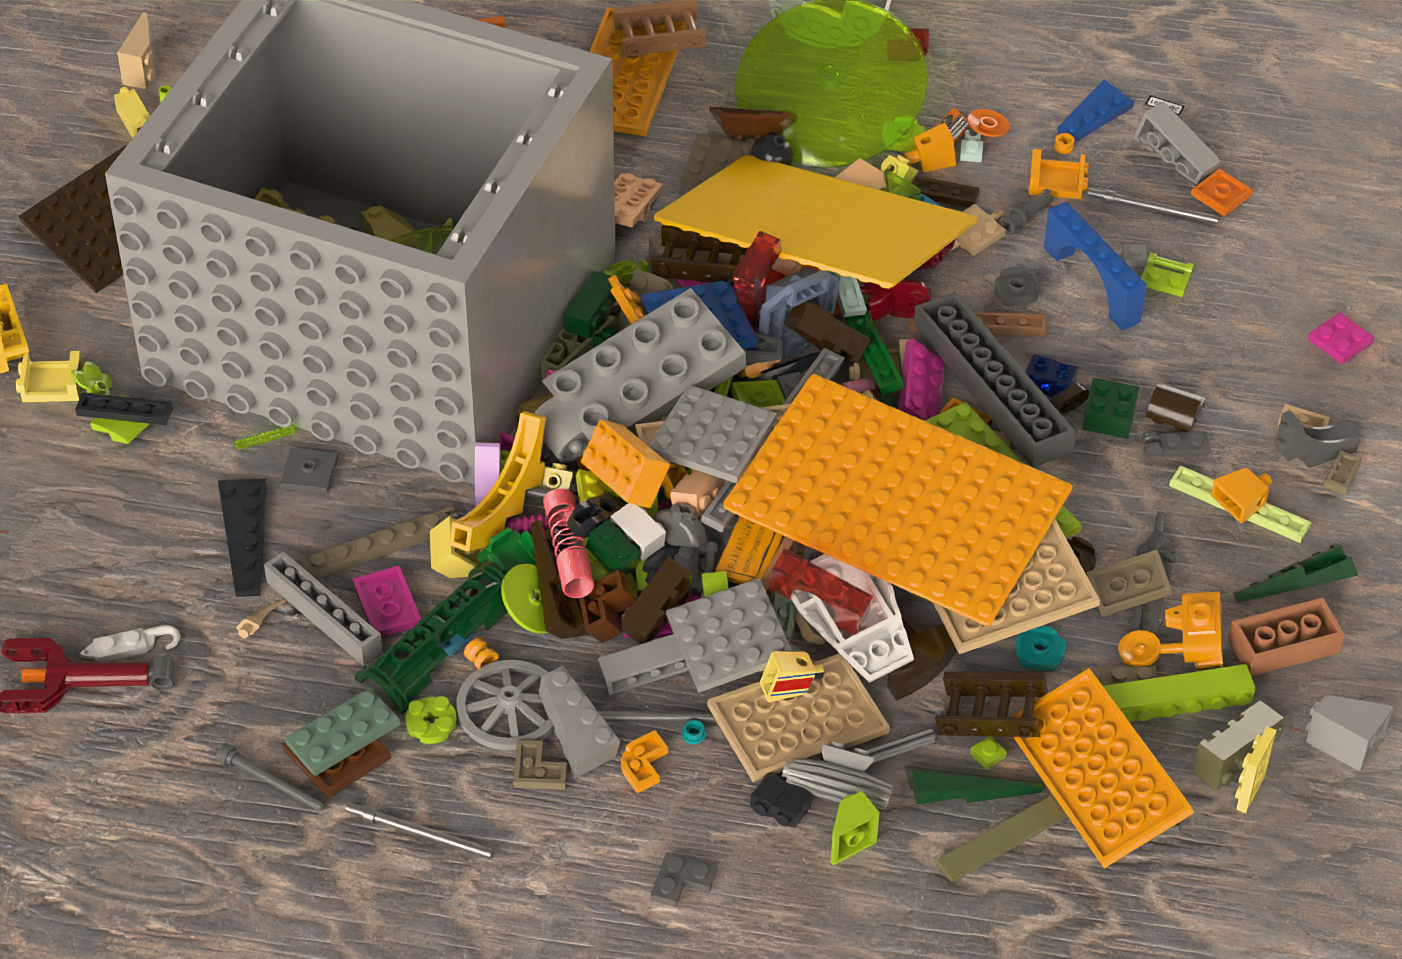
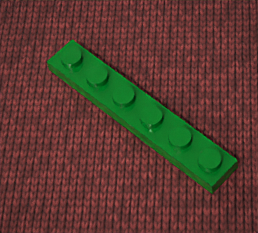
M866 311L864 315L844 317L849 327L871 339L862 356L881 394L885 395L904 389L903 381L868 312Z

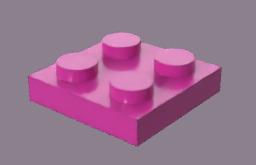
M1339 312L1311 331L1308 340L1339 363L1344 364L1373 344L1374 336Z

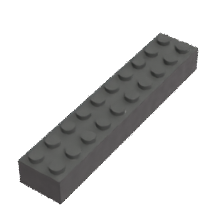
M956 292L915 306V328L1033 468L1074 452L1076 431Z

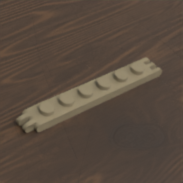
M450 506L300 558L296 562L315 579H319L430 540L431 529L449 516L455 520L460 517L456 513L455 508Z

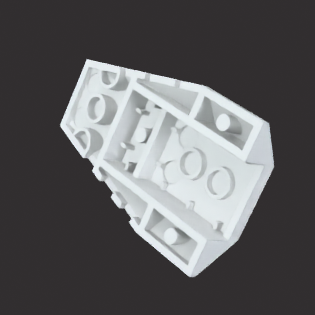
M826 554L801 566L796 559L775 570L777 577L797 611L869 683L914 660L891 583Z

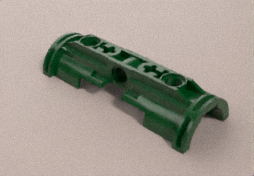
M477 564L469 572L468 579L426 614L414 628L374 664H366L361 670L356 672L355 680L361 684L369 678L374 680L385 689V692L393 701L395 709L399 713L404 714L409 709V702L431 683L428 673L448 656L446 651L441 648L456 633L462 638L467 639L483 623L485 629L489 630L508 613L501 593L502 581L505 575L490 564ZM469 589L479 591L475 596H467L465 594ZM400 651H406L409 653V656L405 659H398L396 654Z

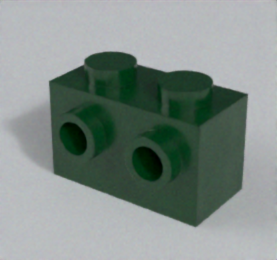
M609 520L590 532L585 546L610 574L619 569L625 575H628L636 569L641 556L637 546L634 543H630L624 537L621 529L613 525Z

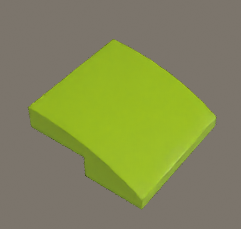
M122 394L119 395V397L132 398V397H129V396H126V395H122ZM94 418L90 422L93 430L109 433L112 441L129 444L149 425L148 423Z

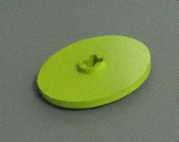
M531 564L517 565L506 573L502 581L501 593L504 605L510 616L524 629L538 634L548 633L545 629L537 566Z

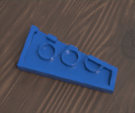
M1104 79L1058 126L1057 133L1072 135L1075 143L1132 109L1134 101Z

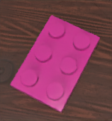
M400 566L352 579L367 622L381 634V637L412 629L421 620Z

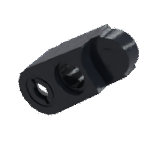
M609 494L588 498L576 505L568 518L567 526L575 535L588 538L591 531L605 521H610L611 515L628 503L620 497H611Z

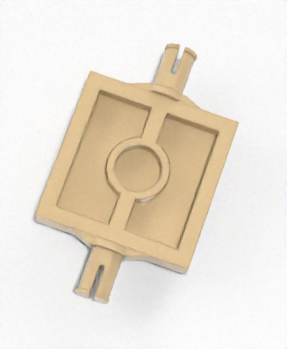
M976 204L964 210L963 213L977 216V223L955 239L954 247L949 250V253L955 248L960 247L975 256L1005 236L1006 229L996 222L1004 216L1002 210L997 209L992 214H987Z

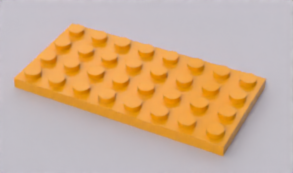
M607 7L589 52L612 58L613 131L647 137L679 50L623 57L622 38H626L624 29L615 30L613 20L614 8ZM685 21L673 23L676 31L687 30ZM665 24L653 25L655 34L667 33ZM644 26L632 28L634 37L646 35Z
M1090 668L1035 701L1033 717H1037L1041 733L1040 738L1013 737L1103 868L1108 867L1194 813L1191 805ZM1024 708L1010 717H1022Z

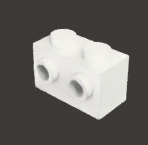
M628 503L611 515L610 522L618 526L624 537L630 543H634L639 549L641 561H644L664 546L666 536L664 527L660 523L655 522L643 507Z

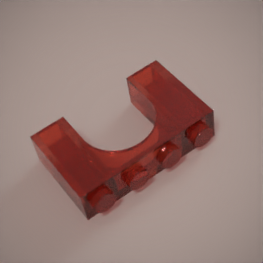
M763 231L758 232L733 272L737 303L740 304L739 308L743 309L750 326L759 328L761 315L758 311L761 310L762 305L765 303L767 285L785 278V274L771 269L782 252L781 240Z
M785 548L772 568L768 589L788 600H791L796 590H802L817 596L835 611L836 626L853 635L858 634L865 622L874 597Z

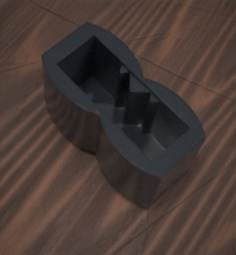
M765 774L750 796V807L755 813L761 816L773 817L780 825L793 828L797 827L811 806V794L798 786L787 784L784 780L770 774Z

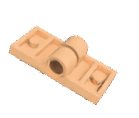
M621 173L614 182L615 223L633 228L637 221L646 222L651 204L662 192L663 184L653 179H642L630 173Z

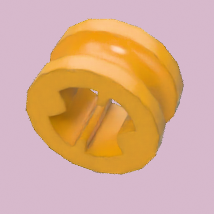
M1068 133L1058 134L1055 138L1054 148L1058 153L1069 154L1074 149L1075 139Z

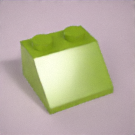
M862 790L854 795L846 796L839 803L832 832L830 862L833 866L877 843L880 812Z

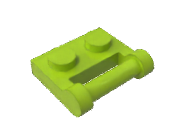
M1151 252L1141 279L1147 284L1146 288L1183 297L1194 269V263L1187 262L1185 264L1158 257L1156 253ZM1157 265V266L1165 267V268H1168V269H1172V270L1184 272V274H1180V273H1176V272H1173V271H1169V270L1157 268V267H1154V266Z

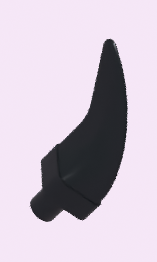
M665 545L647 558L642 567V570L647 573L646 583L651 581L668 556L672 558L679 552L682 546Z

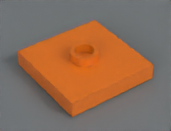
M1219 168L1191 189V195L1225 217L1253 196V189Z

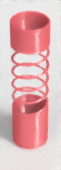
M555 489L546 494L543 503L549 521L555 556L557 557L562 589L568 597L581 598L588 595L594 589L587 551L584 548L585 541L582 537L572 536L559 542L556 540L557 535H571L573 532L561 534L562 531L569 528H564L559 532L554 531L555 526H567L568 518L576 507L575 497L568 489ZM567 504L566 507L554 509L555 506ZM578 538L574 542L562 543L567 539ZM579 540L582 541V546H571L563 551L558 549L560 544L570 545Z

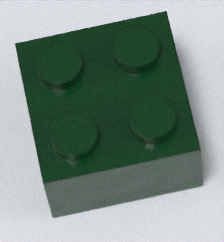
M1093 378L1085 408L1082 430L1128 439L1136 409L1139 386Z

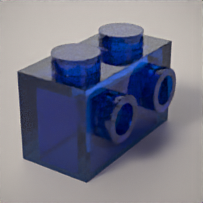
M1033 354L1025 373L1044 395L1054 397L1076 383L1078 367Z

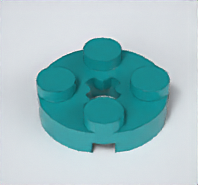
M1042 625L1025 631L1023 634L1020 633L1016 639L1015 653L1018 657V663L1024 668L1052 672L1058 668V665L1065 657V640L1063 637L1061 639L1057 635V631L1051 627ZM1038 645H1042L1044 651H1039L1035 648H1038Z

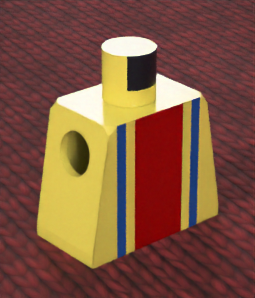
M774 651L771 653L765 667L760 685L768 702L804 695L807 693L812 680L824 677V669L821 664H812L806 652Z

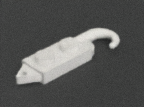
M161 625L148 629L139 628L95 638L93 643L79 654L80 658L98 662H110L148 653L155 645V637L170 634L173 636V641L166 645V649H171L179 643L181 635L178 629L170 625Z

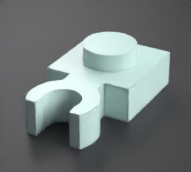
M966 130L965 138L961 142L960 161L982 162L983 141H981V134L977 133L976 136H971L969 130Z

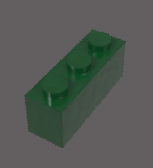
M595 271L591 274L564 313L566 332L591 338L595 331L599 330L603 319L610 314L612 306L617 301L611 292L612 286L608 281L611 275Z

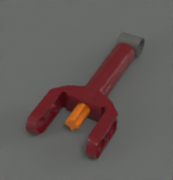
M51 638L7 639L3 642L2 655L14 662L47 661L46 668H23L21 671L22 683L44 682L45 689H16L0 692V712L46 713L62 700L70 687L149 686L150 683L157 690H167L173 684L175 663L171 658L164 656L154 658L152 666H150L149 661L72 662L64 655L62 648Z

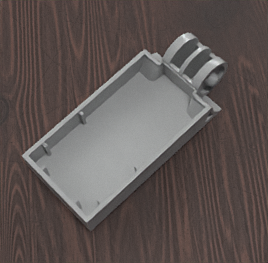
M689 288L542 380L554 396L534 412L536 415L546 417L543 440L561 463H569L583 455L600 419L621 424L637 436L635 424L658 422L661 420V416L669 415L688 385L710 391L746 368V353L696 293Z

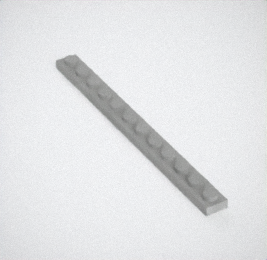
M824 348L783 405L793 402L812 374L831 381L843 365L845 358ZM731 481L725 483L702 515V523L720 532L725 530L735 514L724 509L723 504L736 483Z

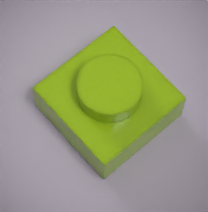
M988 736L972 746L970 754L988 770L1004 760L1007 751L992 736Z

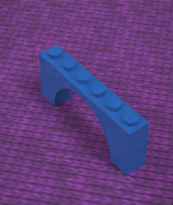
M1068 202L1048 209L1044 249L1056 261L1075 254L1076 247L1083 251L1093 262L1103 280L1109 302V318L1122 331L1140 323L1147 284Z

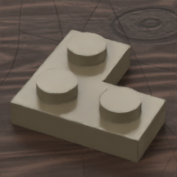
M517 740L513 786L514 788L565 790L567 762H542L543 741Z

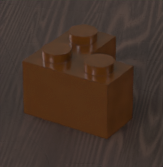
M619 569L594 582L592 592L579 598L585 631L601 643L623 633L619 612L632 606L638 598L635 582Z

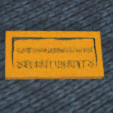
M739 516L715 572L726 571L728 582L739 585L758 578L762 580L785 536Z

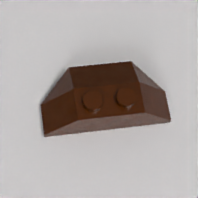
M709 107L710 113L724 132L732 136L733 140L746 142V138L753 139V142H755L759 137L768 133L780 135L797 120L796 115L786 111Z

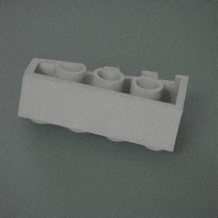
M1164 101L1144 113L1133 136V139L1137 142L1142 140L1146 143V148L1149 151H1156L1162 155L1164 162L1174 164L1176 171L1195 185H1198L1217 171L1221 163L1217 155L1195 135L1188 125Z
M561 666L543 675L539 695L549 720H552L556 737L561 742L563 754L566 761L569 762L573 779L616 758L620 740L565 667Z

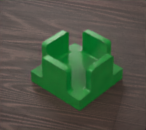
M508 527L490 539L488 547L478 553L477 559L480 563L494 566L504 575L520 564L536 566L532 535L527 530L520 535L517 530L512 532Z

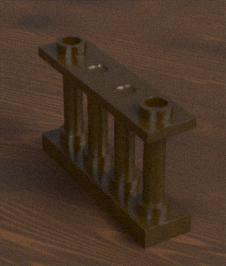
M662 225L661 239L662 246H665L662 257L652 256L651 258L653 275L708 283L727 282L729 280L731 285L742 286V266L738 265L741 255L751 256L752 248H743L731 242H721L717 238L704 237L700 233L693 231H683L679 227L672 225ZM674 248L687 249L685 259L671 258ZM697 250L710 252L707 262L693 261ZM719 253L732 254L729 265L716 263Z
M944 672L943 682L946 694L950 696L947 716L936 715L935 717L939 735L1040 738L1041 733L1037 717H1033L1036 697H1043L1048 692L1044 673ZM961 696H975L972 716H957ZM986 696H1000L997 717L982 716ZM1011 697H1026L1022 717H1007Z

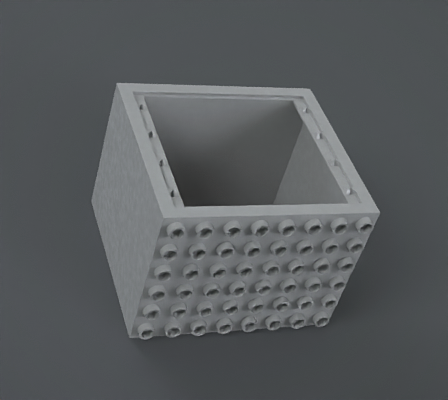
M241 0L105 173L142 377L154 386L162 387L166 384L184 390L188 395L197 400L209 398L227 404L230 409L238 413L244 414L249 411L267 417L274 424L281 427L292 425L310 431L315 437L324 441L335 439L353 445L364 454H382L396 459L407 468L413 469L419 466L439 473L450 482L465 481L475 485V443L500 444L501 431L510 435L520 418V413L525 411L542 383L540 361L552 342H556L558 339V333L561 328H565L564 313L594 271L604 274L605 269L609 271V266L616 263L612 58L408 0ZM262 187L270 191L274 189L282 194V200L294 210L298 208L307 215L254 199ZM381 205L403 216L423 238V241L419 243L422 250L359 232L349 227H355L363 231L360 212ZM325 215H328L332 217L337 223L333 224L317 218L319 216L324 217ZM451 218L453 221V231L437 255L423 251L430 242L431 229H440Z

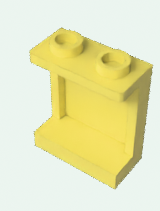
M70 351L69 361L32 362L30 361L29 353L23 354V361L18 364L20 379H16V391L21 393L22 402L79 401L81 387L73 378L71 371H83L80 351Z

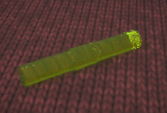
M293 425L259 433L234 441V446L236 450L273 441L295 434V428Z

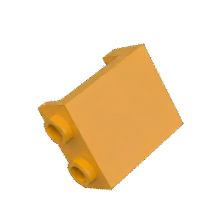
M1033 149L1029 195H1039L1043 190L1048 189L1051 193L1047 196L1053 194L1054 197L1081 199L1082 190L1087 191L1088 178L1084 177L1088 176L1089 163L1085 162V154H1081L1080 162L1078 163L1041 159L1042 149Z

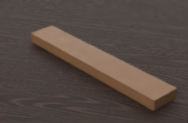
M973 312L991 334L1046 336V314ZM909 319V332H919L915 328V319Z

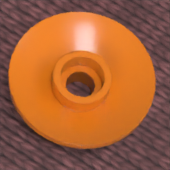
M977 109L968 115L967 121L969 126L981 135L1001 137L1006 135L1010 129L1009 121L996 111Z

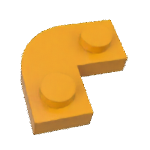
M655 730L627 744L626 750L621 757L622 773L637 794L660 783V776L650 763L667 755L668 746Z

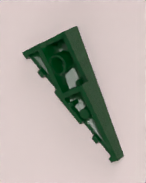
M1335 543L1330 545L1329 550L1322 553L1316 552L1312 554V557L1297 561L1268 575V580L1260 583L1254 582L1250 584V587L1235 591L1233 594L1236 601L1240 603L1358 576L1352 557L1345 555L1342 545Z
M905 766L910 790L913 789L916 804L965 798L966 803L1042 793L1043 784L1040 782Z

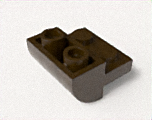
M1157 384L1151 397L1146 417L1158 424L1172 425L1180 431H1191L1196 424L1198 414L1204 407L1206 398L1164 384Z

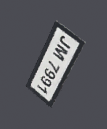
M1151 95L1145 103L1146 106L1155 107L1164 101L1179 116L1185 107L1184 105Z

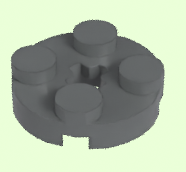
M1010 267L1001 271L1000 276L996 277L994 290L997 297L1007 307L1026 305L1037 301L1040 291V280L1032 271L1029 274L1024 272V268Z

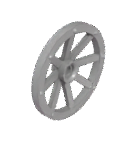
M522 660L496 661L482 666L480 670L474 671L463 682L457 695V716L463 730L476 742L499 750H516L517 740L542 741L555 730L552 720H549V718L547 721L523 703H543L540 695L523 692L539 680L541 681L542 676L549 672L536 664ZM509 672L524 673L530 675V677L515 687L511 685ZM502 673L504 687L500 689L482 680ZM473 688L495 696L466 705L467 698ZM497 706L480 729L473 724L468 716L469 713ZM520 711L540 728L527 735L518 737L516 713ZM502 714L508 715L511 738L488 734Z

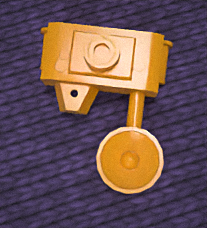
M1220 591L1182 594L1181 605L1165 610L1166 627L1183 630V643L1160 644L1156 635L1149 631H1133L1126 634L1119 642L1118 651L1120 659L1128 666H1150L1157 661L1160 654L1183 653L1185 663L1195 662L1197 671L1218 666L1223 668L1222 601Z

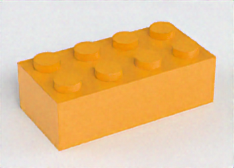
M603 419L599 420L594 429L592 438L581 460L582 464L627 503L651 508L670 466L667 461L625 426Z

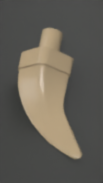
M287 600L275 602L251 615H247L237 626L239 635L242 638L253 635L262 624L267 613Z

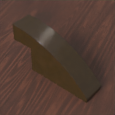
M944 624L907 637L914 660L888 673L887 687L896 701L926 686L945 669L956 654L957 649Z

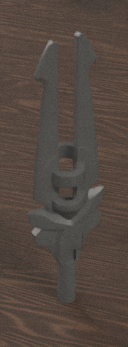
M1158 512L1156 514L1154 531L1145 543L1138 546L1136 556L1157 550L1169 581L1172 566L1166 564V562H1177L1174 555L1175 548L1164 536L1166 514ZM1165 597L1153 601L1149 632L1153 634L1163 624V621L1159 619V614ZM1144 604L1134 607V618L1128 621L1132 632L1140 630Z

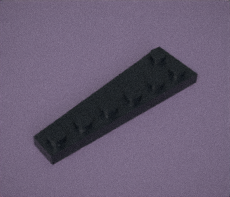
M266 479L218 480L236 597L261 596Z

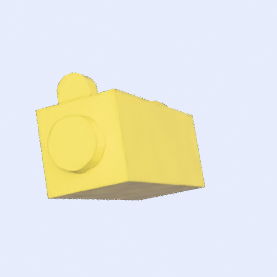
M122 87L120 93L114 95L116 111L133 138L150 115L135 89L128 90L127 87Z

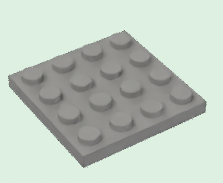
M688 385L649 447L665 460L738 483L774 425L777 413Z
M760 578L665 611L698 693L764 670L771 653L774 651L792 652Z

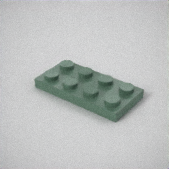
M369 687L285 737V742L315 777L400 726V720L373 689Z

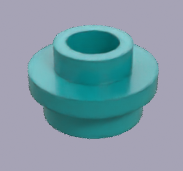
M698 720L686 722L681 729L682 739L689 744H699L707 736L705 726Z

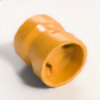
M482 638L472 640L464 650V656L470 662H475V667L479 670L482 666L496 662L499 659V655L492 648H488V644Z

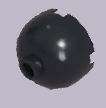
M768 133L759 137L754 142L749 155L757 159L791 166L794 159L793 146L790 141L776 133Z

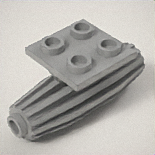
M829 740L828 745L822 744L821 748L824 761L792 757L791 762L786 761L782 776L787 777L786 783L798 786L814 796L840 803L846 796L854 795L862 790L876 809H887L893 785L864 772L873 763L874 758L869 756L870 751L854 747L853 752L844 750V744Z

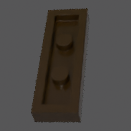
M915 176L910 197L914 194H923L936 202L969 208L973 204H977L980 188Z

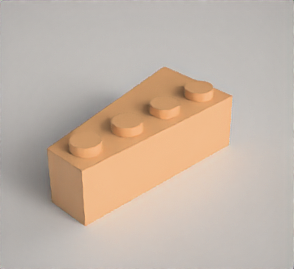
M692 469L691 474L685 475L671 491L672 505L677 502L681 504L688 503L695 507L696 517L699 518L704 514L728 480Z

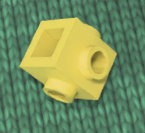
M899 154L897 158L889 155L882 162L880 171L893 178L894 188L898 185L908 189L918 170L908 164L910 160Z
M553 462L552 466H546L544 469L541 488L547 490L561 488L569 490L577 471L566 469L567 465Z

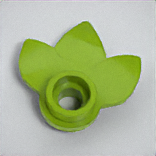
M86 361L83 371H71L75 381L80 387L87 389V393L110 395V389L113 387L112 379L108 374L101 373L100 368L93 362Z

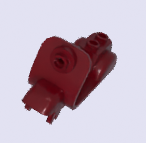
M955 240L916 270H923L929 267L936 268L949 250L954 247ZM914 271L891 288H883L879 284L864 282L865 286L860 287L862 293L872 294L871 298L868 299V304H865L867 311L871 313L872 321L881 319L888 314L899 318L915 319V306L931 301V289L923 282L907 281Z

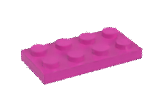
M913 338L905 344L902 372L904 389L900 391L899 410L925 421L930 419L931 416L940 414L945 362Z

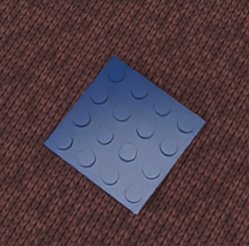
M729 280L727 282L718 281L642 294L640 297L641 305L645 314L648 315L691 288L742 349L757 347V338Z

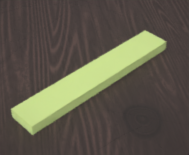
M1180 465L1170 480V487L1227 511L1211 496L1213 479ZM1265 503L1262 508L1247 519L1299 543L1302 542L1312 523L1269 503Z

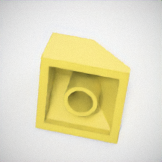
M381 205L360 212L363 232L399 244L406 240H414L418 243L423 241V238L403 216Z

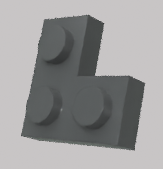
M666 852L651 892V901L676 907L684 886L710 892L717 873V865Z

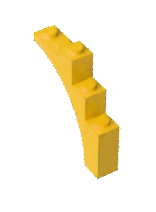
M527 411L520 413L515 440L500 476L486 497L472 511L452 521L449 545L469 552L486 547L492 537L505 529L506 518L523 512L525 490L542 485L545 462L540 461L546 417Z

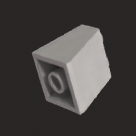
M1326 694L1321 702L1316 701L1311 708L1310 715L1312 718L1306 726L1308 731L1306 742L1352 768L1361 771L1385 739L1393 707Z

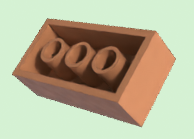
M1319 598L1234 620L1231 623L1228 641L1242 665L1247 664L1252 677L1339 654L1345 634L1324 598Z

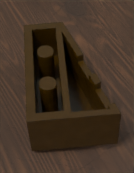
M812 300L793 307L784 325L820 351L826 348L844 357V361L857 364L871 340L839 321L832 314L821 310L819 305Z
M668 556L632 607L628 608L622 615V632L639 644L652 641L669 622L665 611L684 605L691 598L692 572Z

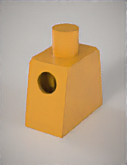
M946 123L915 136L913 139L915 150L904 153V157L910 160L908 164L911 165L918 162L923 172L957 166L953 136Z
M1243 468L1214 479L1211 496L1242 524L1265 505L1269 492L1268 487L1272 485V480L1267 473L1256 476L1248 468Z

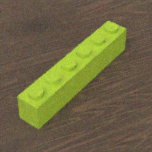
M1247 664L1103 686L1129 722L1146 721L1159 717H1172L1184 713H1197L1210 709L1218 710L1223 707L1236 705L1244 706L1252 703L1256 688Z

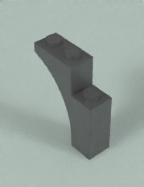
M1289 410L1282 413L1275 446L1277 451L1282 453L1287 461L1299 458L1308 468L1336 459L1340 450L1350 454L1357 452L1361 435L1349 420L1329 426L1310 427L1302 425L1292 411Z

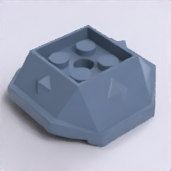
M805 268L767 285L765 303L762 305L761 310L758 311L761 315L758 333L782 340L783 359L813 346L784 325L792 308L812 300L819 305L821 310L833 315L840 278L829 270Z

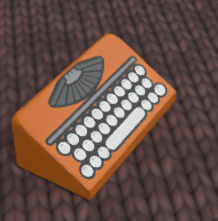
M952 108L936 125L946 123L953 136L954 145L965 134V131L971 128L967 119L956 108Z

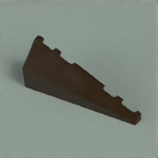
M537 519L531 523V531L546 632L560 639L590 635L585 631L579 599L568 597L563 592L557 566V557L552 550L554 547L553 540H547L543 528L545 525L543 521Z

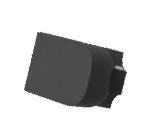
M677 502L672 507L664 508L651 517L655 522L660 523L666 531L665 540L670 545L698 547L708 541L705 528L696 517L695 507L688 503L681 504Z

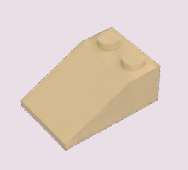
M145 12L142 13L117 52L123 85L147 89L156 77L148 16Z

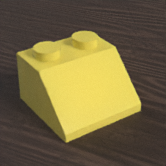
M449 516L430 530L431 568L448 578L468 577L469 572L480 563L477 559L478 553L485 550L486 547L469 552L449 545L452 521H455L454 518Z

